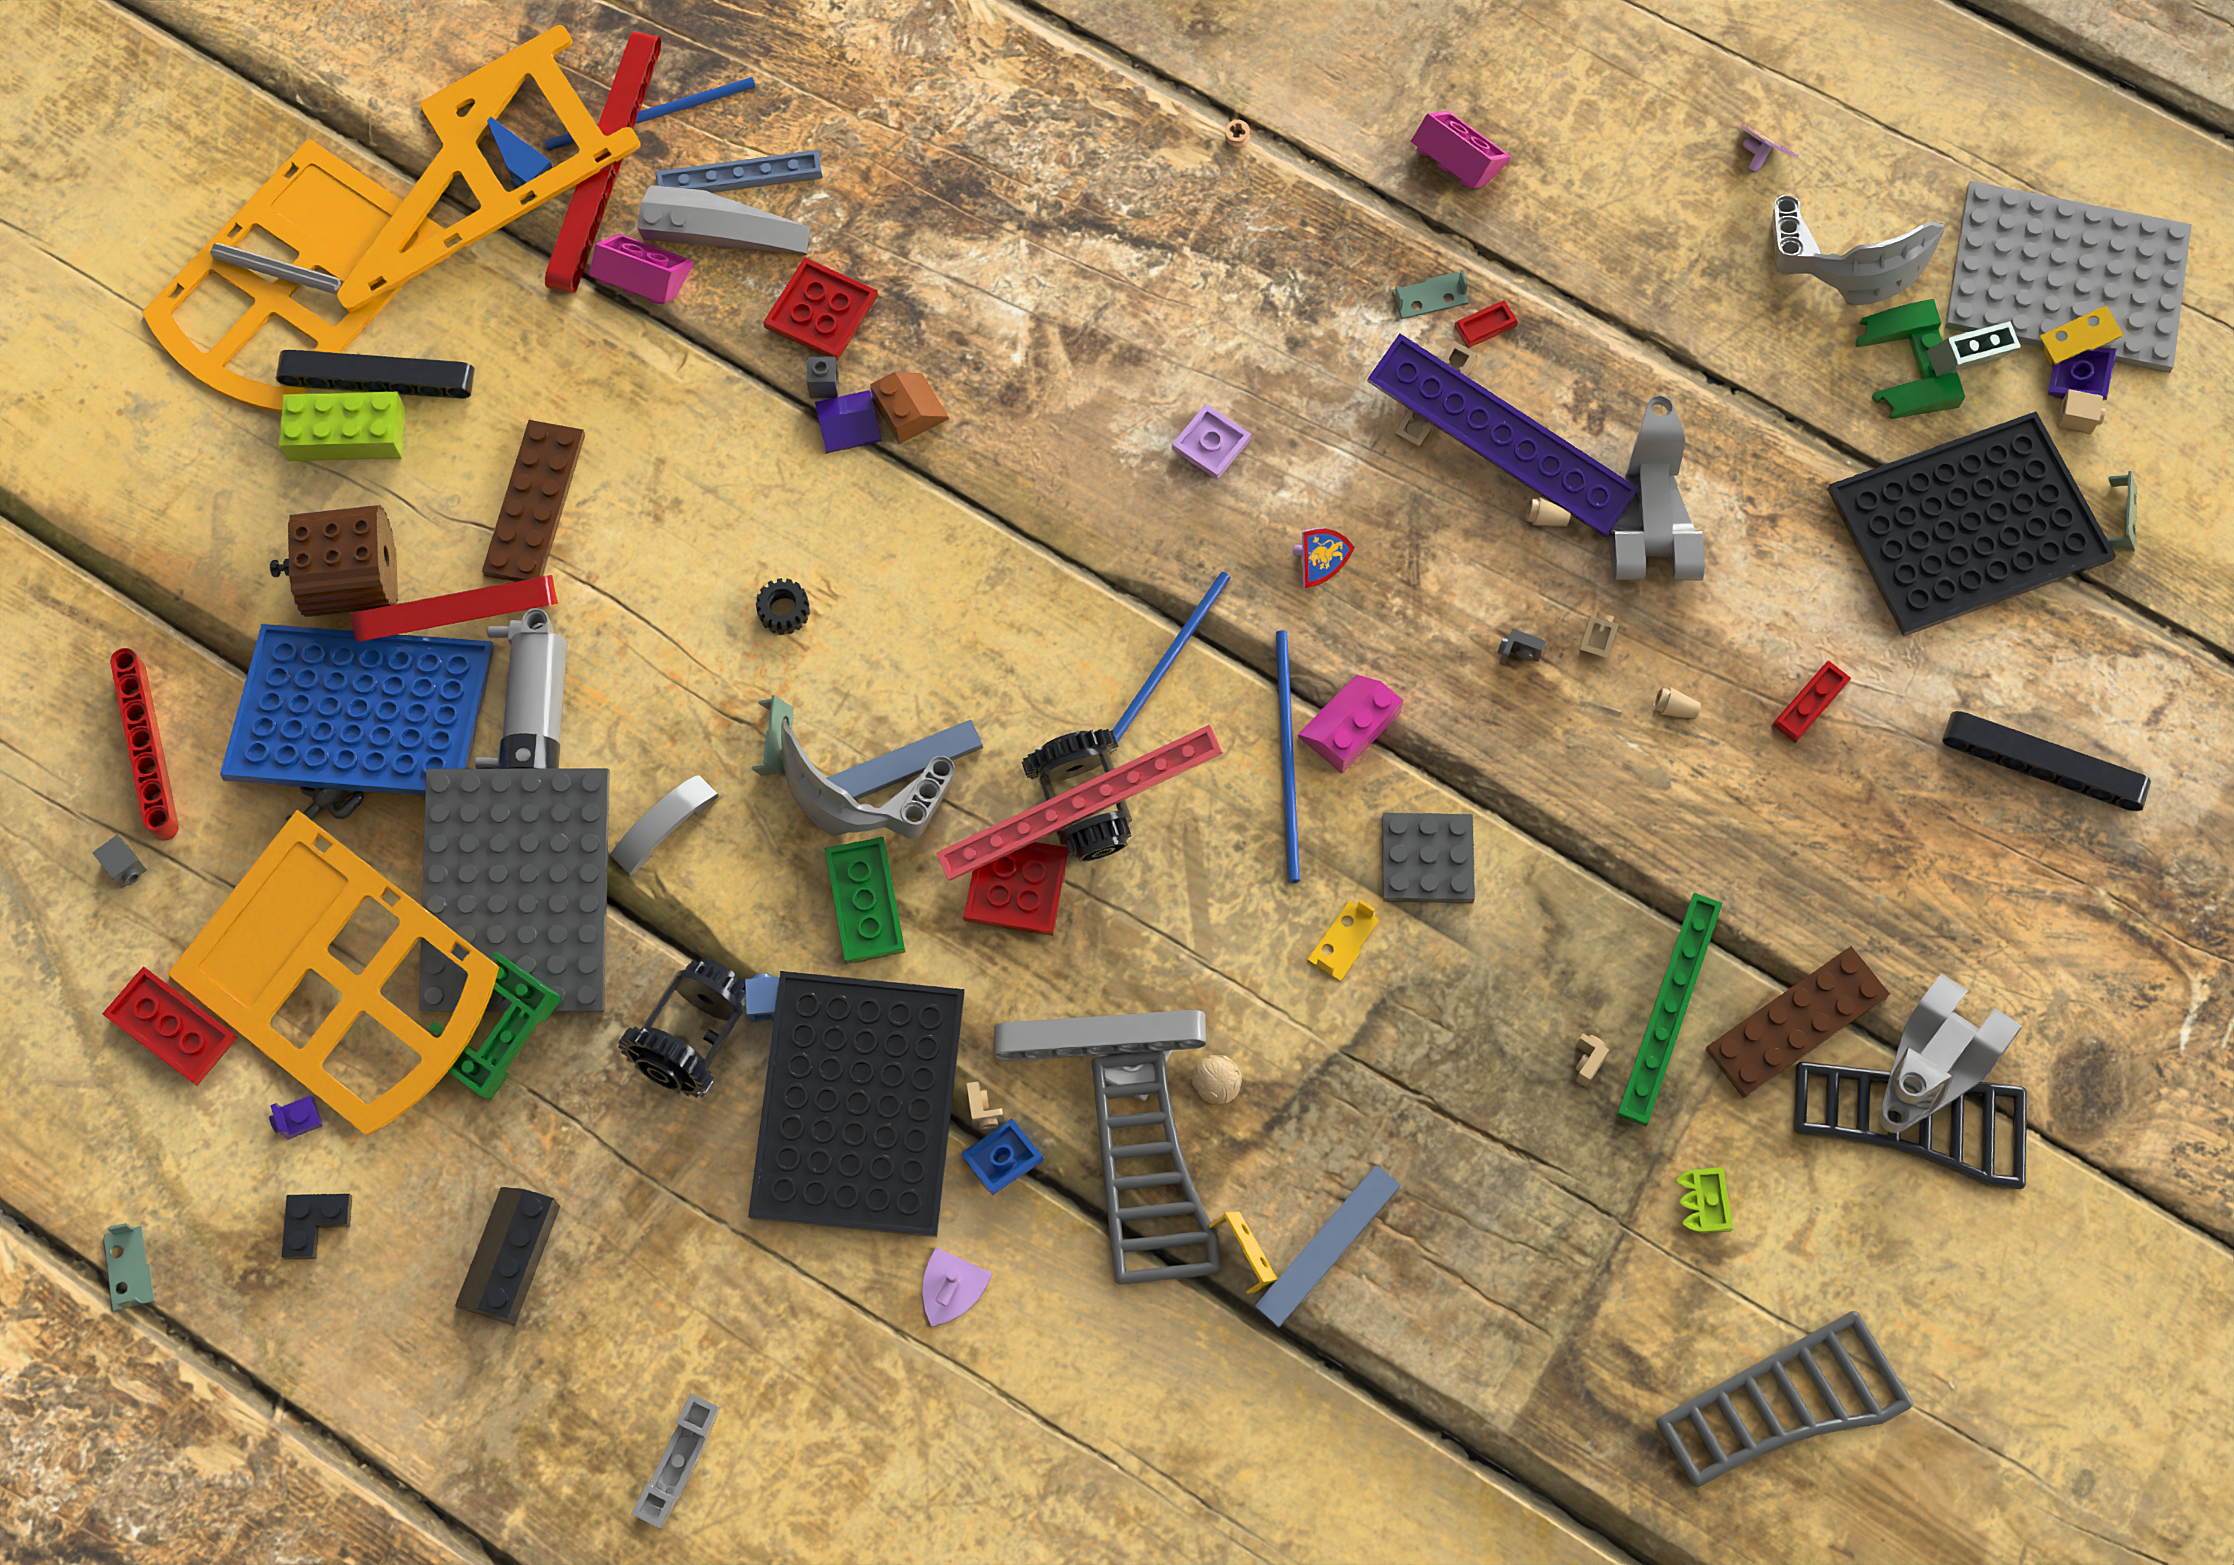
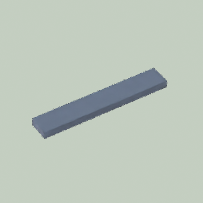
M819 150L656 171L657 186L705 190L710 193L823 178Z
M970 719L826 779L846 790L854 800H857L923 773L930 760L936 756H946L953 761L982 749L983 744Z
M1376 1165L1257 1302L1254 1308L1279 1329L1400 1188V1184Z

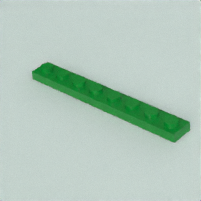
M1693 893L1616 1115L1618 1117L1645 1127L1649 1122L1723 904L1722 902L1697 893Z

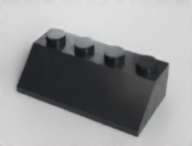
M500 1188L456 1301V1308L514 1326L516 1325L560 1209V1205L554 1198L521 1188Z

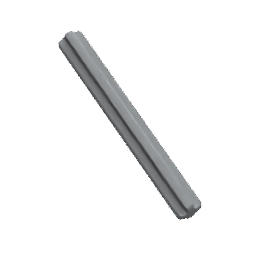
M214 243L210 254L216 260L328 293L337 294V291L342 286L339 278L221 243Z

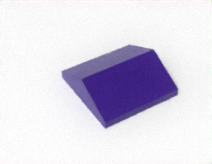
M2099 347L2093 351L2088 349L2056 365L2054 363L2048 395L2063 399L2067 391L2071 389L2103 396V400H2107L2117 348Z
M870 390L815 402L826 454L882 442Z

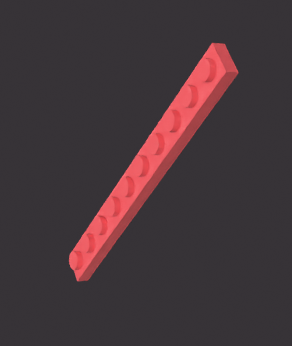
M1209 724L936 852L947 880L952 881L1224 753L1212 726Z

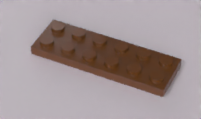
M528 420L482 569L484 576L514 582L543 577L585 438L583 429Z
M1850 946L1712 1042L1705 1050L1740 1095L1746 1098L1888 998L1890 993L1853 947Z

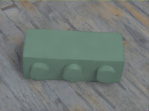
M2011 321L1949 337L1926 351L1938 377L1999 360L2021 346Z

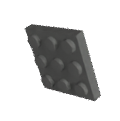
M1383 813V902L1474 903L1473 814Z

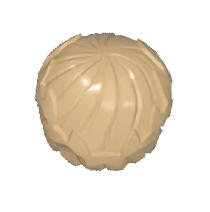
M1210 1055L1200 1060L1194 1067L1192 1084L1194 1089H1197L1199 1097H1202L1205 1102L1210 1104H1227L1235 1099L1240 1091L1242 1082L1241 1072L1230 1058L1224 1055Z

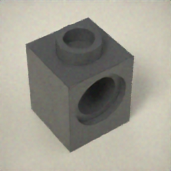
M807 357V386L810 398L838 397L839 371L836 357Z
M118 834L93 852V855L106 872L121 888L135 883L139 880L141 874L147 871Z

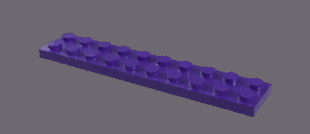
M1399 333L1367 379L1368 383L1550 502L1570 511L1573 517L1604 537H1607L1639 490L1638 487L1401 333Z

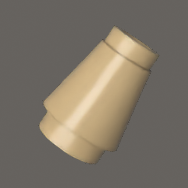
M1531 498L1526 511V521L1532 522V525L1567 527L1571 512L1543 498Z
M1661 687L1654 702V710L1660 711V715L1692 719L1697 718L1701 707L1700 702L1672 687L1667 689Z

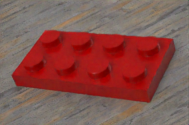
M144 966L102 1013L107 1019L196 1086L199 1085L238 1039L235 1034Z

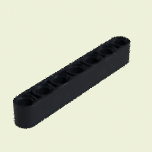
M282 350L278 361L276 381L291 387L360 392H398V394L465 399L471 396L475 368L468 363L458 361Z
M1955 711L1950 714L1942 740L1946 746L2129 811L2143 810L2151 784L2150 778L2138 772L1962 711Z

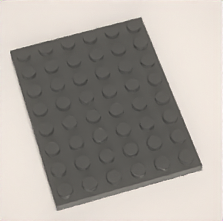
M608 768L426 769L422 907L494 963L497 960L494 958L493 953L497 952L563 997L553 1012H604L610 770ZM421 938L419 1011L454 1012L465 986L468 973L425 938ZM456 944V947L451 952L461 961L469 955L458 944ZM493 989L485 1012H506L512 1002Z

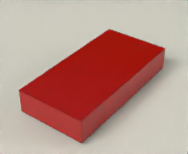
M1503 300L1456 321L1454 327L1466 347L1471 348L1517 327L1518 321L1506 301Z

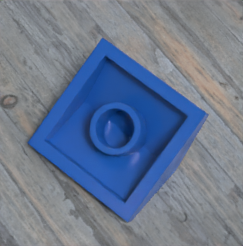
M1010 1119L961 1153L963 1159L980 1183L992 1195H995L1044 1160L1041 1153L1013 1119Z

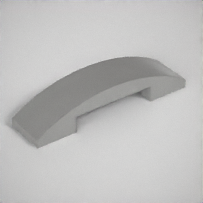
M699 775L690 778L647 811L623 836L610 853V857L632 876L652 857L651 852L693 813L696 816L700 814L718 797V794Z
M690 1393L676 1422L678 1426L650 1483L645 1485L631 1513L632 1515L658 1528H662L696 1467L720 1407Z

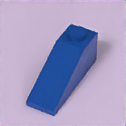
M492 117L487 120L512 179L511 184L515 189L553 168L550 160Z

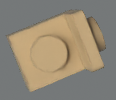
M1598 611L1596 617L1590 615L1580 650L1608 658L1619 625L1613 622L1614 616Z
M1582 1034L1576 1046L1587 1054L1583 1055L1575 1068L1579 1071L1576 1082L1587 1088L1606 1059L1609 1049L1605 1047V1043L1598 1037Z
M979 1081L967 1083L973 1127L979 1126L980 1129H992L997 1127L998 1123L1004 1122L1002 1109L983 1111V1109H989L987 1091H980Z

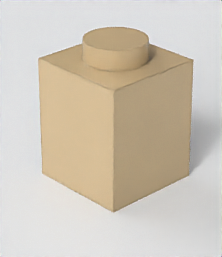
M2069 389L2060 403L2057 427L2092 434L2097 424L2101 425L2105 417L2106 409L2102 407L2103 396Z

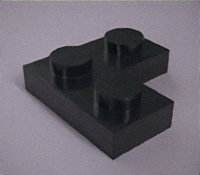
M287 1195L282 1258L285 1260L316 1259L319 1228L350 1227L352 1195Z

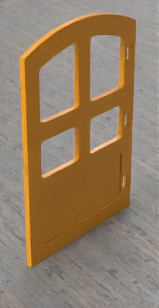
M308 138L142 313L153 334L167 353L198 381L238 402L259 409L282 413L283 395L304 394L309 388L285 385L275 387L248 379L225 369V365L267 320L274 315L285 320L318 343L313 351L342 353L407 282L393 290L390 289L358 310L348 312L337 325L331 326L290 298L301 284L278 278L274 283H268L247 268L216 260L210 254L213 244L221 243L235 248L254 227H260L299 253L298 258L292 265L313 271L322 269L331 276L339 278L341 283H344L403 201ZM295 166L298 169L297 172L290 179L284 177ZM425 217L405 244L401 253L443 231L444 228L428 217ZM238 225L239 228H241V230L236 234V236L233 239L227 237V235ZM216 273L254 299L255 303L208 353H202L182 332L173 319L172 313L209 274ZM382 280L371 286V291L386 284V281ZM181 286L184 290L174 300L171 299L169 296Z
M296 810L167 974L263 1051L264 1055L271 1060L273 1059L362 1133L369 1136L412 1108L435 1087L453 1066L469 1043L482 1019L494 988L499 966L306 815ZM319 836L331 845L325 853L314 846ZM387 890L399 898L393 907L382 899ZM367 897H372L398 917L400 924L360 975H356L328 953V946ZM421 938H425L468 973L459 1002L442 1035L438 1038L432 1036L380 993L381 987ZM456 944L469 953L463 961L451 953ZM310 970H314L341 991L342 999L302 1049H298L270 1026V1020ZM363 1012L371 1015L421 1056V1062L407 1076L369 1104L362 1101L322 1067L324 1060Z

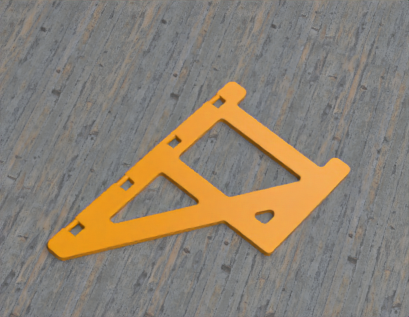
M554 26L420 103L422 111L442 141L443 148L337 291V297L346 311L353 312L375 300L377 296L390 289L393 290L451 257V254L465 246L472 245L600 172V169L614 161L617 162L639 149L641 143L630 127L622 128L609 136L603 135L555 62L554 56L572 45V38L564 26ZM533 78L580 151L575 156L517 189L506 192L478 149V144L490 129L487 120L490 117L496 120L525 79ZM470 103H475L466 116L459 117L457 115L459 109ZM609 151L611 154L609 157L596 163V158ZM456 175H462L481 204V208L408 251L401 253L405 244ZM535 194L537 198L522 206V200ZM460 236L461 241L449 248L446 247L445 244ZM382 280L386 281V284L371 291V286Z

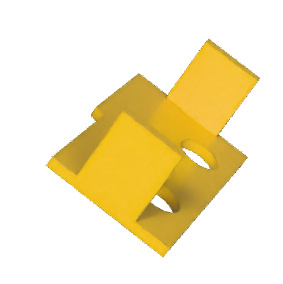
M2107 305L2040 335V338L2044 344L2043 353L2050 366H2053L2054 363L2056 365L2088 349L2093 351L2124 335ZM2096 317L2099 319V324L2090 326L2088 319ZM2058 332H2065L2067 339L2059 341L2056 339V334Z
M1360 899L1357 905L1349 900L1312 952L1308 961L1341 982L1360 955L1359 949L1380 921L1374 916L1375 909ZM1346 916L1353 919V925L1350 927H1345L1341 922ZM1324 945H1330L1333 948L1331 955H1324L1321 949Z
M1225 1212L1222 1217L1209 1225L1210 1228H1217L1227 1221L1242 1246L1245 1256L1260 1280V1283L1246 1291L1247 1294H1254L1269 1283L1276 1282L1277 1277L1240 1212Z

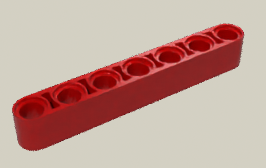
M548 575L350 613L355 641L360 642L558 604L553 576Z
M120 648L112 654L110 664L144 826L157 839L165 841L177 834L179 823L147 670L142 660L132 649ZM133 662L130 667L124 669L128 663ZM138 688L134 694L129 695L133 689ZM143 714L141 719L134 721L138 715ZM149 740L145 746L140 747L143 741ZM155 766L150 773L145 774L149 767ZM160 792L156 799L150 800L155 793ZM166 819L162 826L156 827L160 820Z

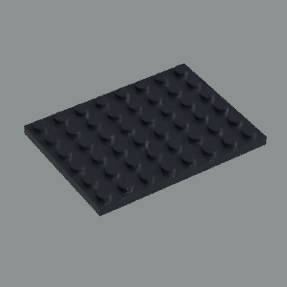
M2037 411L1829 484L1827 488L1903 637L2113 561L2116 557Z
M780 971L748 1214L749 1219L937 1238L965 989Z

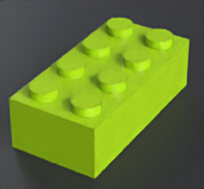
M398 392L283 395L279 446L288 461L402 458L405 406Z

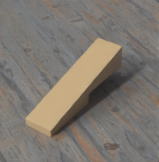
M1452 341L1441 360L1468 376L1478 361V355L1476 352ZM1409 409L1395 435L1421 448L1434 425Z

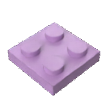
M1205 404L1172 443V450L1218 480L1250 442L1252 434Z

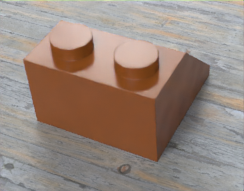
M893 372L870 384L872 400L899 444L949 419V416L922 373Z

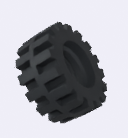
M779 578L777 583H773L772 580L767 582L768 587L763 586L760 589L761 594H757L756 609L762 625L765 628L768 627L772 633L778 631L779 635H784V631L792 634L794 633V628L800 630L802 628L801 623L806 624L808 620L807 615H810L809 601L804 588L801 589L800 584L797 582L793 584L791 579H786V582H783L782 578ZM787 598L794 601V609L787 614L778 615L771 611L772 604L779 599Z

